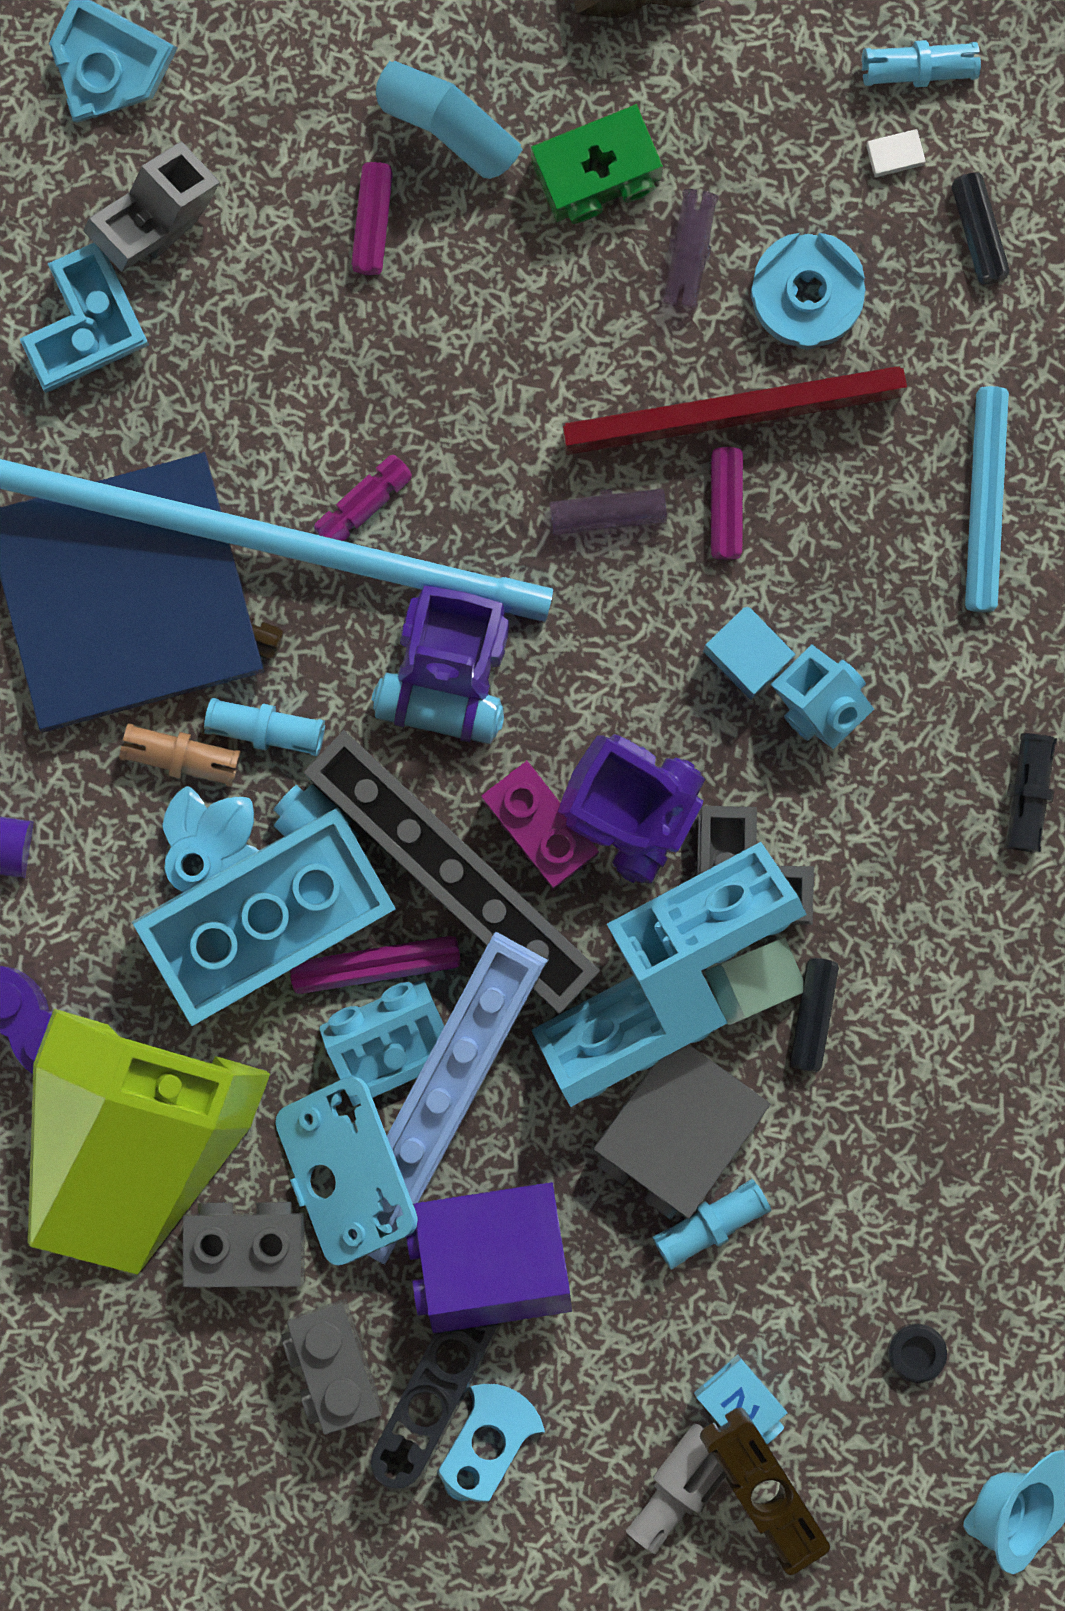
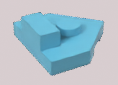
M70 0L49 42L55 64L59 68L68 97L66 100L73 122H81L153 99L178 47L161 39L154 33L92 0Z

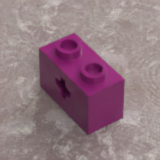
M527 760L481 795L482 802L552 891L598 856V849L589 839L577 834L566 826L567 818L558 812L560 801Z

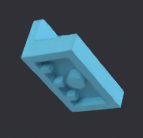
M420 980L413 984L403 982L394 985L386 990L380 999L360 1008L357 1006L343 1008L333 1014L328 1022L322 1024L319 1029L325 1048L340 1080L348 1077L362 1079L368 1086L373 1098L419 1076L445 1025L425 980ZM358 1096L349 1097L353 1106L360 1104Z

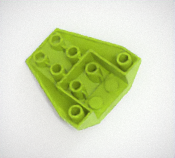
M53 1009L33 1064L28 1217L29 1246L138 1275L250 1129L270 1074L265 1070L217 1056L214 1057L211 1064L120 1037L108 1024Z

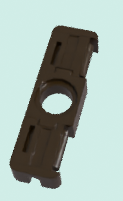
M735 1408L725 1415L728 1421L720 1428L715 1423L710 1424L701 1431L700 1439L708 1453H713L727 1475V1482L760 1534L764 1533L778 1555L777 1560L785 1573L794 1575L826 1555L830 1550V1543L746 1410ZM770 1480L780 1483L779 1491L770 1501L765 1503L751 1501L752 1493L760 1483Z

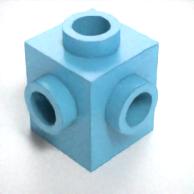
M812 644L771 684L790 709L784 718L791 727L807 741L815 735L832 749L874 710L861 692V689L866 685L861 675L846 661L841 660L839 663H836Z

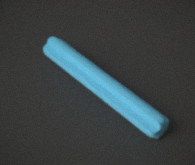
M997 386L981 387L976 394L965 596L966 609L974 612H992L998 606L1009 393L1007 389Z

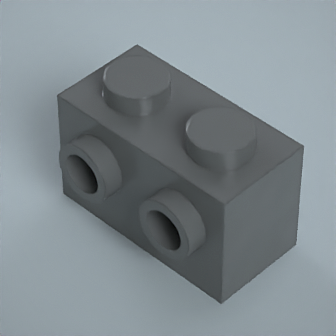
M233 1202L198 1203V1214L183 1216V1287L302 1286L305 1283V1213H291V1202H256V1213H233Z
M347 1298L292 1316L287 1321L290 1332L281 1334V1338L290 1366L295 1368L301 1365L308 1388L300 1390V1396L310 1424L320 1422L323 1433L326 1435L381 1416L383 1406Z

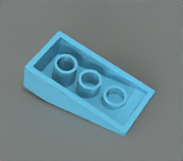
M337 807L181 893L131 923L189 1024L193 1026L396 908Z

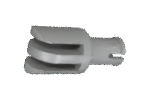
M693 1424L655 1473L653 1478L657 1481L654 1484V1487L657 1489L641 1513L637 1515L631 1525L625 1530L636 1542L653 1554L658 1552L669 1533L686 1512L691 1515L693 1511L696 1513L702 1511L727 1477L713 1453L709 1454L702 1443L700 1433L704 1428L698 1424Z

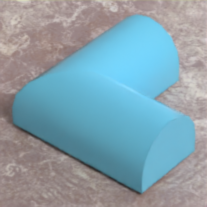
M389 61L382 71L376 86L377 102L381 109L395 118L434 134L483 178L491 179L504 173L523 150L517 140L454 84L397 61Z
M95 243L48 263L71 315L20 338L45 393L149 345L109 258Z

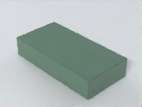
M785 937L705 971L717 1002L727 1021V1025L803 993L805 985Z

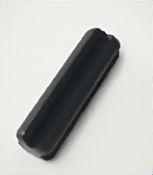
M979 172L959 176L952 183V191L978 281L982 285L1000 282L1007 278L1010 269L983 175Z
M811 958L807 962L804 978L805 985L801 996L790 1060L791 1066L795 1069L818 1072L822 1068L839 971L838 963L835 961Z

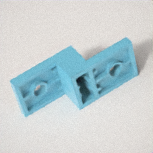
M762 842L607 923L633 976L532 1029L570 1107L585 1099L600 1095L607 1087L637 1071L646 1070L654 1066L663 1057L690 1043L703 1040L712 1031L727 1024L701 971L715 963L731 959L739 950L768 935H774L785 930L790 923L807 915L799 897Z

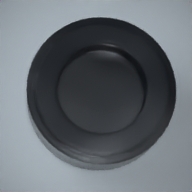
M911 1323L902 1326L893 1334L888 1344L887 1354L892 1369L901 1378L909 1382L924 1383L934 1379L942 1372L947 1361V1347L944 1339L935 1329L925 1324Z

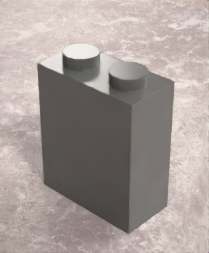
M688 1044L663 1057L649 1069L593 1147L595 1151L602 1155L596 1166L622 1185H625L628 1179L632 1177L648 1188L649 1192L643 1200L670 1220H672L677 1211L690 1218L771 1103Z

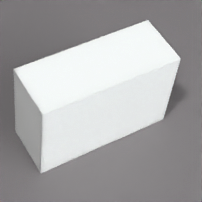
M917 129L871 140L866 144L874 177L924 166L926 162Z

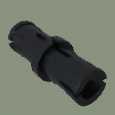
M1021 733L1015 782L1008 785L1007 796L1012 797L1004 848L1041 853L1047 803H1052L1054 798V790L1049 789L1055 745H1057L1058 739L1041 734Z

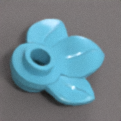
M186 786L174 796L164 815L163 831L171 846L165 858V873L169 882L176 889L185 892L259 851L255 847L247 845L254 824V809L250 798H226L206 808L200 796L189 786ZM192 854L200 855L204 862L203 870L196 876H189L183 870L185 858Z

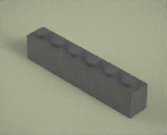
M345 730L304 771L309 780L486 946L495 932H498L547 959L548 961L533 990L559 1015L600 972L590 960Z

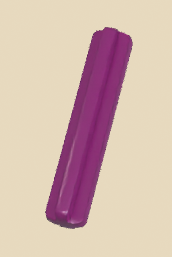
M445 936L308 959L290 970V978L294 992L304 994L454 969L460 966L461 956L456 937Z

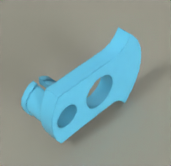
M480 1384L468 1388L473 1401L471 1413L437 1471L447 1493L455 1500L487 1503L523 1441L531 1435L545 1433L538 1412L527 1398L509 1387L498 1384ZM491 1427L501 1434L504 1447L498 1458L485 1460L474 1452L472 1437L477 1429ZM465 1470L473 1475L474 1486H476L474 1489L466 1490L459 1486L457 1482L459 1471Z

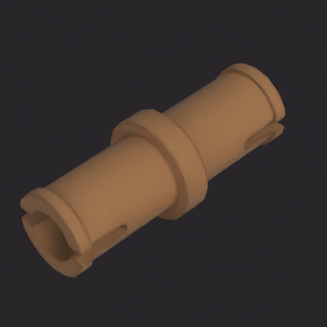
M128 723L123 741L144 745L145 747L125 742L124 746H121L119 759L169 770V776L179 779L183 773L232 787L236 770L217 766L214 763L236 768L241 751H232L192 741L191 734L179 732L178 737L135 727L133 724Z

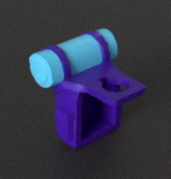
M424 585L419 597L411 599L405 614L404 624L401 627L400 644L406 647L403 664L400 666L398 674L385 673L383 678L379 679L372 694L371 700L373 701L375 718L394 722V726L403 728L409 726L461 738V741L469 743L473 740L491 744L498 731L502 730L504 721L503 706L501 705L500 698L488 695L490 686L488 679L491 668L500 667L508 639L509 621L504 618L505 610L503 603L463 591Z

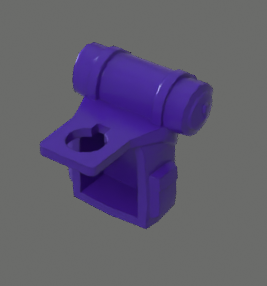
M613 734L610 738L597 735L574 769L563 794L558 812L567 818L566 826L577 834L598 845L610 846L612 844L618 849L611 864L623 878L632 883L651 884L660 867H664L668 859L666 857L667 852L676 853L682 846L703 805V800L697 795L706 779L695 768L694 764L687 760L676 757L674 759L666 758L662 766L657 767L655 766L656 756L646 748L616 734Z

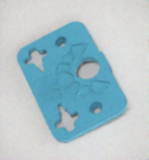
M358 1077L343 1078L285 1106L279 1111L276 1116V1128L295 1178L290 1179L300 1207L306 1206L322 1251L330 1263L334 1265L348 1264L406 1238L415 1231L418 1222L415 1208L369 1088L362 1079ZM344 1089L349 1097L358 1096L361 1106L354 1110L355 1123L351 1122L348 1115L339 1116L336 1111V1106L342 1102L340 1092ZM309 1114L313 1116L312 1124H310L308 1119ZM318 1165L327 1166L335 1176V1190L326 1199L316 1195L311 1187V1174ZM383 1197L387 1198L391 1206L400 1205L403 1215L396 1219L398 1229L393 1232L389 1224L380 1225L377 1215L384 1211ZM353 1229L357 1232L356 1239L352 1236Z

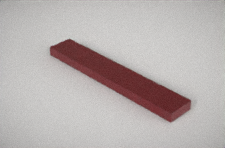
M896 366L565 423V426H563L564 449L566 455L897 399L902 398L907 389L904 368Z

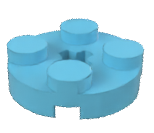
M796 233L777 240L764 252L756 266L750 294L755 314L769 334L785 344L809 350L837 341L854 326L863 308L865 277L862 264L856 254L838 238L819 233L818 236ZM800 277L806 282H810L814 278L818 279L822 283L818 290V294L822 299L817 303H813L810 300L802 303L795 297L798 293V288L794 282Z

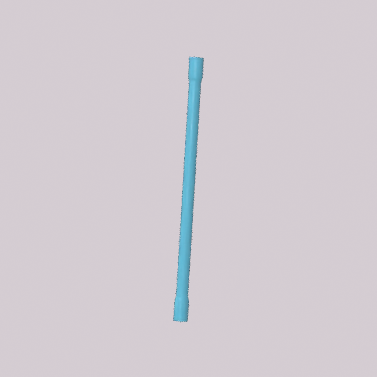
M0 459V489L421 590L425 585L463 591L503 603L505 613L546 622L553 588L507 577H490Z

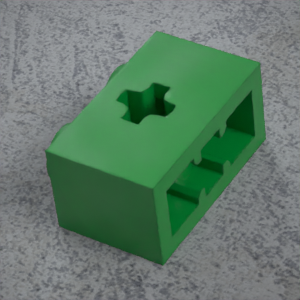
M637 104L531 146V163L556 222L566 218H570L572 224L585 222L603 211L601 204L621 196L625 203L644 198L655 191L654 183L660 181L662 177L663 165ZM597 159L602 167L608 166V176L599 178L596 171L589 172V162Z

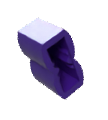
M0 966V1034L9 1037L14 1055L21 1065L33 1074V1064L52 1011H49L47 1000L42 990L28 975L11 967Z

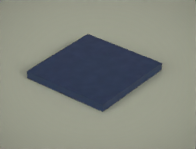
M205 452L96 481L222 512ZM33 498L0 507V578L37 723L42 733L265 672L231 544L41 498Z

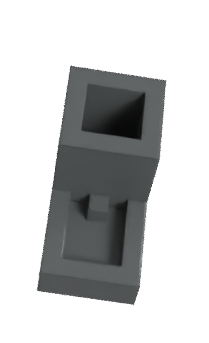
M181 141L142 165L130 192L89 217L83 232L123 272L149 254L156 259L190 229L206 210L220 181Z

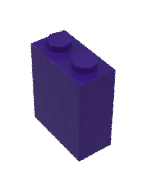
M553 1182L413 1204L418 1222L415 1231L406 1237L410 1260L421 1259L424 1278L413 1280L415 1304L418 1316L429 1314L433 1333L572 1312Z

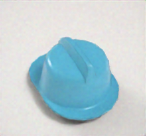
M1065 1450L1050 1453L1028 1473L1003 1472L991 1476L984 1484L977 1502L965 1518L963 1524L965 1531L970 1536L978 1539L984 1546L996 1552L997 1562L1003 1571L1016 1574L1024 1570L1038 1550L1065 1523Z

